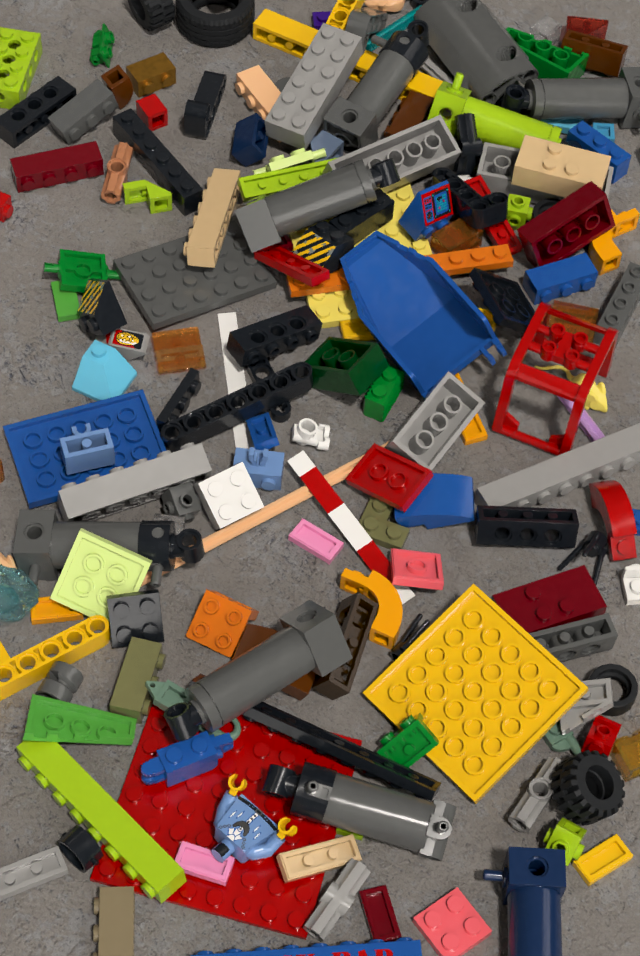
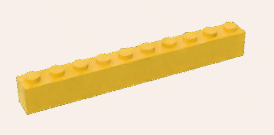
M266 8L253 22V39L302 59L319 31ZM365 50L348 78L359 83L378 57V54ZM418 71L398 99L406 98L410 90L435 98L437 89L443 81Z

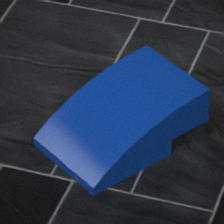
M433 473V478L405 513L394 508L396 522L404 527L425 525L427 529L475 521L473 478L464 475Z

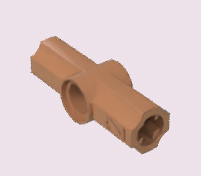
M120 142L115 145L111 160L107 163V174L101 192V198L107 203L115 204L117 201H120L123 192L122 183L128 182L127 174L133 156V147L129 146L128 143Z

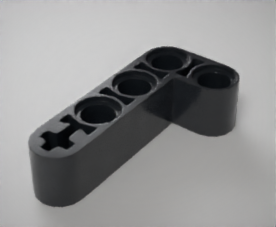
M204 71L194 100L188 99L185 106L184 126L186 135L202 138L208 137L225 90L226 74Z
M440 167L433 170L432 186L445 180L449 182L453 212L470 227L484 229L507 219L508 196L505 193L494 192L482 197L450 169Z

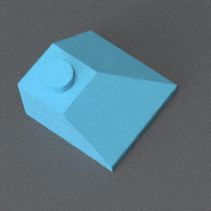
M94 340L81 359L72 390L96 401L123 395L137 376V371L115 348Z

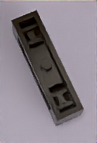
M359 592L341 601L336 618L353 658L324 677L316 674L312 689L331 700L350 693L379 604ZM347 675L346 681L343 680V676Z

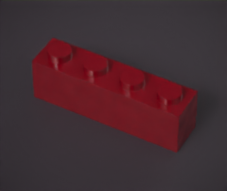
M96 141L10 159L12 176L18 193L104 175L103 158Z

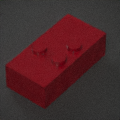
M590 181L518 228L517 232L527 260L536 268L566 259L616 225L607 194Z
M585 565L494 594L491 599L528 633L605 614L607 608Z

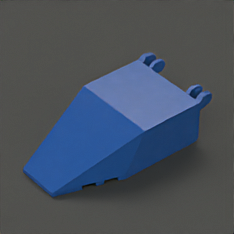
M377 230L340 258L359 318L389 359L399 370L405 373L406 379L423 399L448 371L452 375H456L481 354L492 366L496 364L495 358L487 351L491 346H494L503 357L507 355L486 316L433 258L425 257L417 253L415 249L407 248L401 245L399 241Z

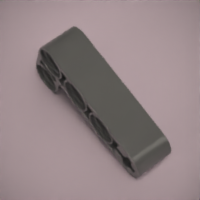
M369 7L351 11L345 31L362 37L363 54L367 47L369 35L380 32L385 28L388 13Z

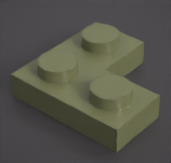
M371 496L359 523L375 544L390 550L391 548L403 549L409 536L410 528L389 521L394 507Z

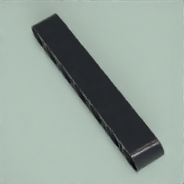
M297 362L166 423L161 429L162 440L166 450H171V453L181 450L180 447L187 443L194 442V444L202 442L308 392L313 387L311 365L306 362Z

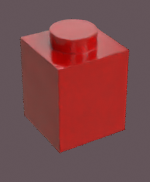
M155 93L136 100L137 115L151 131L168 125L167 108Z

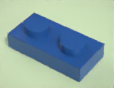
M269 412L246 420L256 450H270L280 445Z

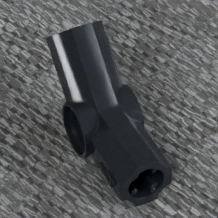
M464 113L454 117L457 133L456 143L462 152L455 161L453 172L457 176L470 175L472 177L476 158L482 155L483 144L481 139L477 138L474 114Z

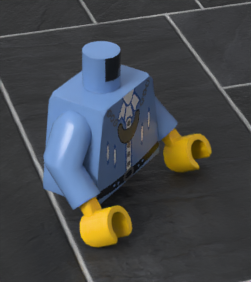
M233 774L229 777L228 785L230 790L225 791L217 807L213 823L215 827L214 838L218 844L211 852L214 858L221 863L230 855L235 857L240 863L271 857L285 842L286 835L293 836L297 833V826L295 825L290 827L288 831L285 830L287 823L291 819L287 817L282 818L277 825L243 794L238 797V791H243L247 787L246 779H243L238 788L235 787L234 781L238 774Z

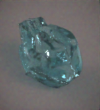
M1 564L0 620L17 621L26 615V611L32 609L39 602V589L23 570L5 567Z

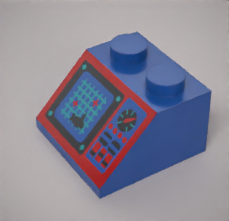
M445 180L419 191L398 221L415 241L421 238L427 239L437 231L442 232L449 226L448 221L453 216L449 182Z

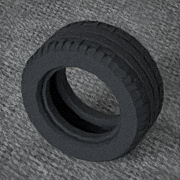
M176 0V21L179 30L186 38L200 46L209 48L228 47L243 40L252 30L255 16V0ZM217 4L230 7L233 10L221 14H209L198 9L202 6Z

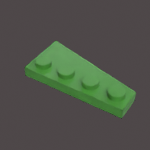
M32 694L22 740L132 745L137 719Z

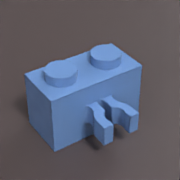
M86 423V431L84 433H79L76 426L71 427L72 436L59 438L61 455L67 475L115 464L114 445L108 428L91 431L90 423Z
M236 447L233 465L240 462L244 463L255 488H262L268 491L281 490L284 452L269 451V449L256 450L255 447H250V449Z

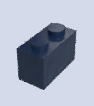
M255 113L236 122L232 147L234 158L245 167L265 158L268 136L266 135L264 119Z

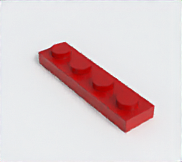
M481 175L464 181L482 197L491 194ZM507 219L484 228L494 246L508 244L511 255L522 251L523 246Z
M276 244L253 252L254 259L308 286H318L321 282L330 279L328 269Z

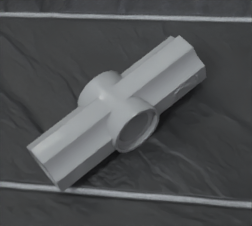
M548 757L537 776L530 781L527 791L508 818V821L516 830L528 833L541 812L547 808L549 800L554 794V791L551 790V783L554 782L551 779L552 773L556 772V766L563 762L561 759ZM534 792L541 793L543 797L537 796Z
M351 858L340 872L336 881H332L319 899V905L303 926V929L311 937L321 942L326 939L338 919L342 918L356 899L354 896L371 873L367 866Z

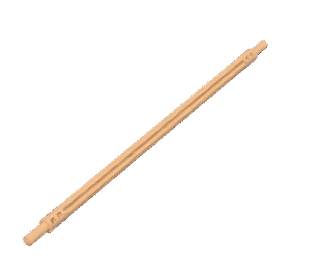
M389 441L381 445V447H385ZM364 455L325 474L324 478L330 486L345 480ZM304 485L203 538L204 552L206 553L314 495ZM176 557L174 569L186 562L182 561L180 557ZM152 571L147 572L141 587L151 582ZM162 571V575L170 571Z

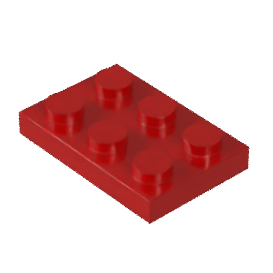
M374 443L345 480L348 485L405 513L434 475L430 469Z

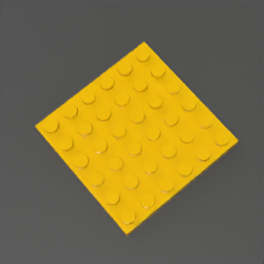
M473 583L363 692V695L398 729L401 728L399 724L409 715L415 717L421 713L423 716L422 721L439 740V744L425 755L477 804L589 690L583 682Z

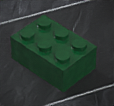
M328 337L305 361L312 367V388L357 396L364 394L368 387L389 366L378 343Z

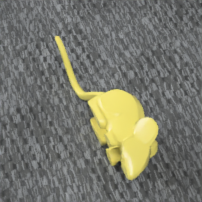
M561 365L534 366L539 370L560 369L566 373L569 381L578 385L582 384L586 373H581L573 376L569 370ZM594 382L584 406L586 410L591 408L601 412L608 411L606 388L603 382H599L598 385Z

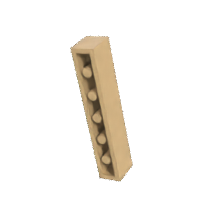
M214 168L212 176L208 177L207 189L203 190L202 202L198 204V215H194L193 228L189 229L188 242L184 243L183 253L184 256H187L188 265L215 268L240 193L237 184L238 178L241 177L240 170Z

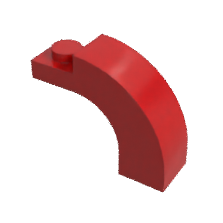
M615 480L589 483L592 508L599 510L605 523L610 560L618 561L636 558L634 534H637L636 523L624 488Z

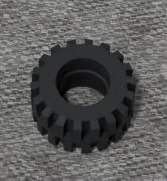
M128 0L134 17L147 31H153L174 20L175 8L173 0Z
M586 750L557 765L555 768L556 772L552 773L551 777L554 781L551 783V790L554 791L552 797L554 801H557L559 811H563L567 819L572 818L573 823H581L582 825L596 823L619 811L618 808L622 807L624 803L622 798L625 797V791L623 790L625 784L624 780H621L620 775L622 774L620 770L615 768L616 764L612 760L609 761L608 756L604 753L599 754L596 750L591 752Z

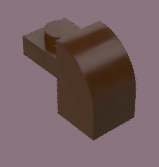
M117 65L101 75L104 85L113 92L118 108L121 110L128 104L133 95V85L129 76Z

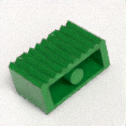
M388 366L382 372V375L370 385L368 392L364 396L363 414L379 422H384L403 389L405 377L403 371Z

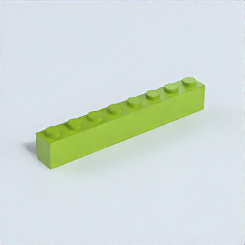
M24 740L16 747L20 756L17 759L20 765L27 772L31 769L36 774L34 778L43 789L48 787L53 792L51 795L61 807L66 805L71 810L69 814L78 825L83 823L88 828L86 831L97 843L101 841L106 846L104 850L113 861L118 859L124 865L122 868L130 879L134 880L137 878L142 883L141 889L150 899L155 897L162 904L187 882L184 869L58 742Z

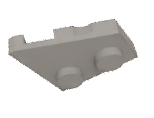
M611 678L581 681L588 687L589 691L560 719L562 735L570 733L614 707Z

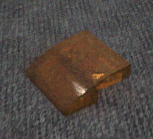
M554 300L553 309L597 324L599 309ZM551 315L549 327L555 323H560L564 325L565 331L572 334L577 332L586 333L588 335V342L593 343L595 331Z
M198 327L152 333L159 375L188 371L190 368H206Z

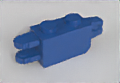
M204 731L187 740L156 750L157 757L150 759L148 762L145 761L141 765V779L149 786L153 785V783L165 781L167 787H171L213 770L218 765V759L223 757V753L233 749L234 742L229 732L215 737L214 734L209 735L207 731Z

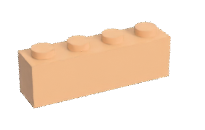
M259 65L236 73V92L238 95H242L250 109H253L255 113L265 120L281 92Z

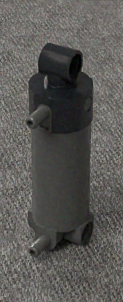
M307 761L304 762L301 774H295V771L286 767L269 764L261 791L282 799L291 798L290 800L293 801L289 812L290 815L299 816L320 824H328L415 851L417 855L428 859L442 861L448 836L452 831L456 806L436 799L433 801L422 799L338 773L336 770Z

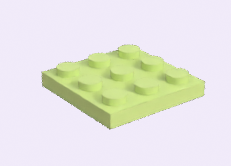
M81 528L50 599L89 617L94 615L104 616L109 622L106 596L139 592L152 560Z

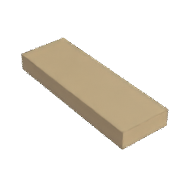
M353 834L283 852L276 856L285 883L345 867L351 858L362 861Z

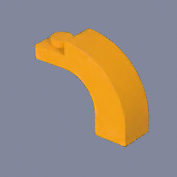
M636 208L623 211L618 215L611 209L616 226L589 243L588 256L599 275L619 268L622 252L612 239L636 229L640 216Z
M345 568L341 574L340 589L351 594L359 592L379 604L376 612L377 616L369 633V641L392 650L399 637L403 614L402 602L397 590L387 578L372 570L369 577H366L359 571Z

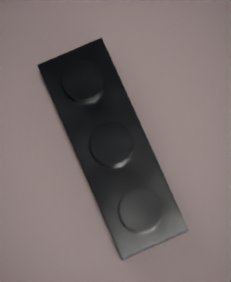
M190 368L158 416L157 427L160 435L162 427L166 423L179 418L182 412H186L190 399L193 395L198 394L201 388L198 370Z

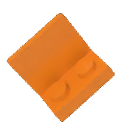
M206 589L186 633V637L227 657H232L248 621H255L259 611L215 590Z

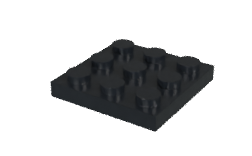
M474 268L469 273L473 281L472 285L481 294L483 304L491 311L493 321L500 327L504 326L514 331L525 333L535 311L518 282Z

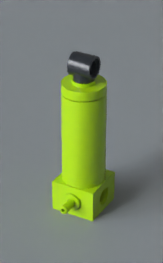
M459 72L455 74L453 83L443 81L439 86L427 119L429 120L441 115L452 136L455 137L457 133L454 117L464 113H472L475 116L477 138L481 139L483 145L484 142L520 149L524 136L528 135L582 149V146L577 141H564L559 138L562 131L560 127L471 97L472 90L461 87L464 75Z

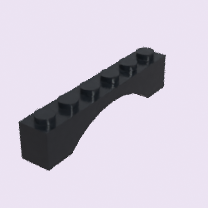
M131 108L113 116L114 136L119 142L128 143L129 146L133 147V151L137 152L148 162L163 183L165 189L171 192L172 203L184 216L197 211L199 202H202L203 189Z

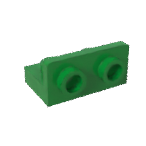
M421 713L415 717L409 715L399 724L401 728L395 733L389 731L379 740L381 744L377 753L409 768L437 746L439 740L422 721L423 716Z

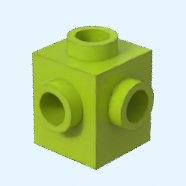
M509 193L507 221L513 230H517L526 224V220H531L533 208L529 207L531 198Z
M562 817L555 829L549 828L543 842L547 844L546 849H564L566 866H568L573 859L578 861L585 848L581 842L587 830Z

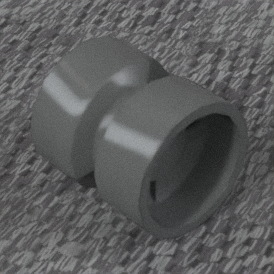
M55 661L47 673V679H44L37 689L36 695L70 703L73 698L72 693L77 692L84 677L72 665L62 661Z

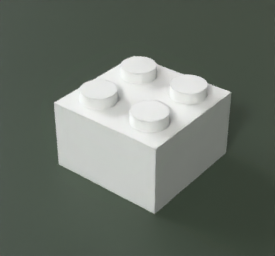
M243 462L237 463L193 485L214 530L221 529L264 507Z

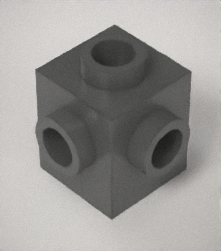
M191 482L170 487L161 495L164 513L166 516H169L170 521H180L181 524L190 522L195 519L194 515L201 510L200 498L195 493Z

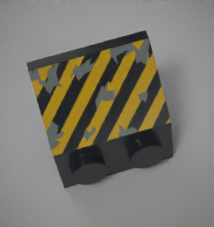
M322 221L306 229L292 253L328 269L329 273L343 268L340 258L354 248V239L327 221Z
M96 278L89 279L77 311L80 316L78 321L81 328L88 333L104 336L126 325L127 321L110 281Z

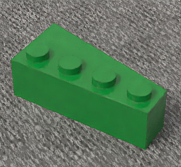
M510 27L506 28L539 72L538 79L580 78L584 74L589 58L588 53L582 52L580 55L572 52L573 48L564 46L562 49L553 46L552 41L546 39L535 40L534 35Z

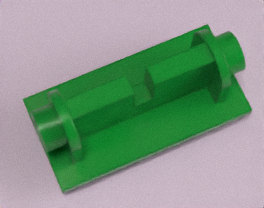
M105 23L102 25V30H97L93 34V49H91L90 61L95 66L105 63L109 68L111 58L113 57L112 47L115 38L113 32L109 31Z

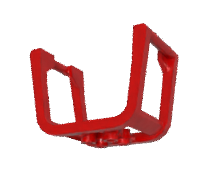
M541 302L510 361L491 430L556 456L572 450L584 406L597 375L606 378L610 371L619 330L611 327L608 329L553 309L550 304ZM550 315L604 334L600 346L588 342V335L584 332L572 334L565 331L564 325L560 323H555L548 327ZM528 350L540 354V358L544 361L556 362L563 365L567 370H575L577 368L587 373L582 384L578 385L522 362ZM587 351L595 354V356L592 358L581 353ZM516 380L574 402L565 434L551 435L549 442L518 431L520 423L508 412Z

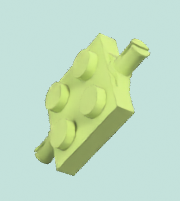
M305 148L292 151L290 157L284 158L282 154L271 158L269 164L253 170V174L285 169L309 161L314 162V160L327 157L324 148L316 151H305Z

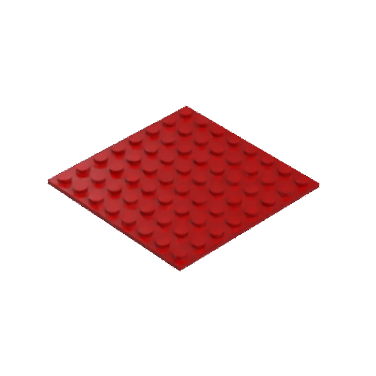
M152 704L117 803L174 860L182 841L210 850L218 844L214 838L215 827L213 823L217 807L225 791L230 790L228 780L233 774H238L234 781L236 788L241 785L243 779L247 780V787L243 791H238V797L243 794L277 825L282 818L287 817L291 819L285 827L286 831L293 825L297 826V833L293 836L286 835L285 842L271 857L248 860L245 863H240L235 858V863L226 886L185 873L187 882L166 899L165 902L306 940L308 932L303 929V926L315 910L325 872L285 883L276 856L283 852L335 839L337 827L290 815L289 812L293 801L290 800L291 798L282 799L274 797L261 790L269 764L286 767L295 771V774H301L304 762L307 761L353 777L355 766L344 765L338 758L332 755L320 754L314 747L308 744L296 743L290 736L272 732L267 729L266 725L248 721L243 718V715L237 717L241 724L240 736L233 741V749L223 753V757L218 759V765L213 770L171 787H167L165 781L153 783V785L149 786L141 779V765L145 761L148 762L150 759L157 757L156 750L179 742L174 739L164 717L165 711ZM231 721L219 728V730L231 733L234 730V724ZM335 734L359 746L362 745V740ZM102 844L101 850L104 856L99 860V864L94 866L90 881L111 887L134 886L136 894L147 896L141 889L142 883L137 878L134 880L130 879L122 868L124 865L118 859L113 861L104 850L106 846Z

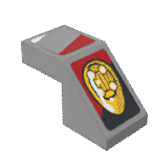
M118 328L104 336L96 335L95 340L115 348L127 361L146 354L150 336L146 333Z

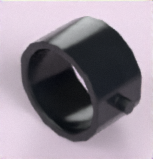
M78 825L73 827L68 833H63L62 838L57 842L60 850L69 862L83 873L87 872L93 865L97 866L99 860L104 856L93 837Z

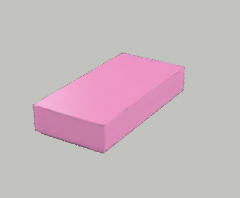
M303 518L288 535L289 541L329 565L344 547L342 541Z
M182 841L175 861L184 869L186 874L226 886L235 863V857L229 856L221 863L214 858L210 849Z

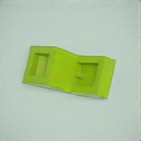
M146 180L122 183L125 205L147 201L151 214L172 211V194L170 191Z

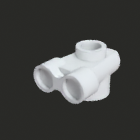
M304 418L299 424H293L292 441L301 446L311 445L315 446L316 449L327 451L330 443V425L320 423L317 425L312 419Z

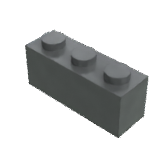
M96 79L49 116L48 120L53 131L70 145L91 127H94L101 119L112 113L118 107V103L113 92L99 79Z

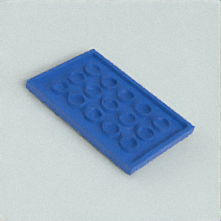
M143 389L3 426L29 509L57 502L58 491L62 490L61 487L67 483L76 482L77 485L86 482L85 479L91 475L100 474L101 477L110 474L109 471L115 467L123 466L125 469L134 466L133 463L139 459L147 458L149 461L157 458V454L167 451ZM86 423H90L91 431L108 428L114 445L115 464L67 475L61 455L59 438L72 436L71 427L76 426L79 433H84L86 431Z

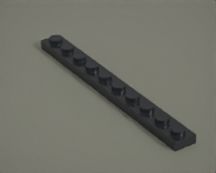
M200 673L191 680L189 686L204 678L205 675ZM265 702L259 703L242 714L243 718L248 721L262 723L272 732L286 734L296 743L308 744L314 747L320 754L332 755L338 758L342 764L356 766L362 769L368 776L380 777L388 781L392 787L404 788L412 792L416 797L432 801L441 786V782Z

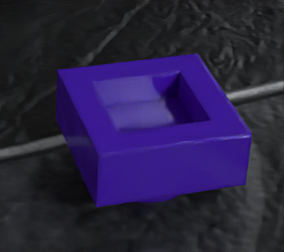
M332 11L312 12L313 28L319 30L322 24L327 22Z

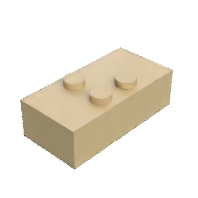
M525 135L514 166L511 184L564 198L590 181L603 190L611 156Z

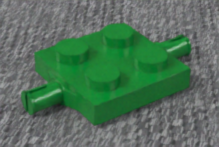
M60 249L58 264L44 262L43 272L57 273L60 290L84 293L87 282L91 278L121 280L116 270L108 269L105 254Z

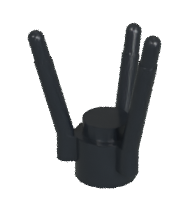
M591 531L588 537L583 539L580 545L558 566V571L567 566L584 549L583 557L587 555L595 557L598 555L592 578L595 585H597L603 559L607 553L605 549L608 542L607 537L602 532Z
M421 613L417 615L400 641L392 648L390 655L394 661L430 624V620H425L412 634L423 617Z

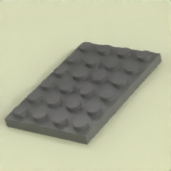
M235 220L229 223L215 268L190 266L187 264V256H184L183 249L184 243L188 242V236L113 260L114 269L153 330L269 291L277 286V281L267 266L254 259V253H251L244 233Z

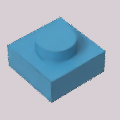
M592 124L595 130L612 142L615 141L614 124Z

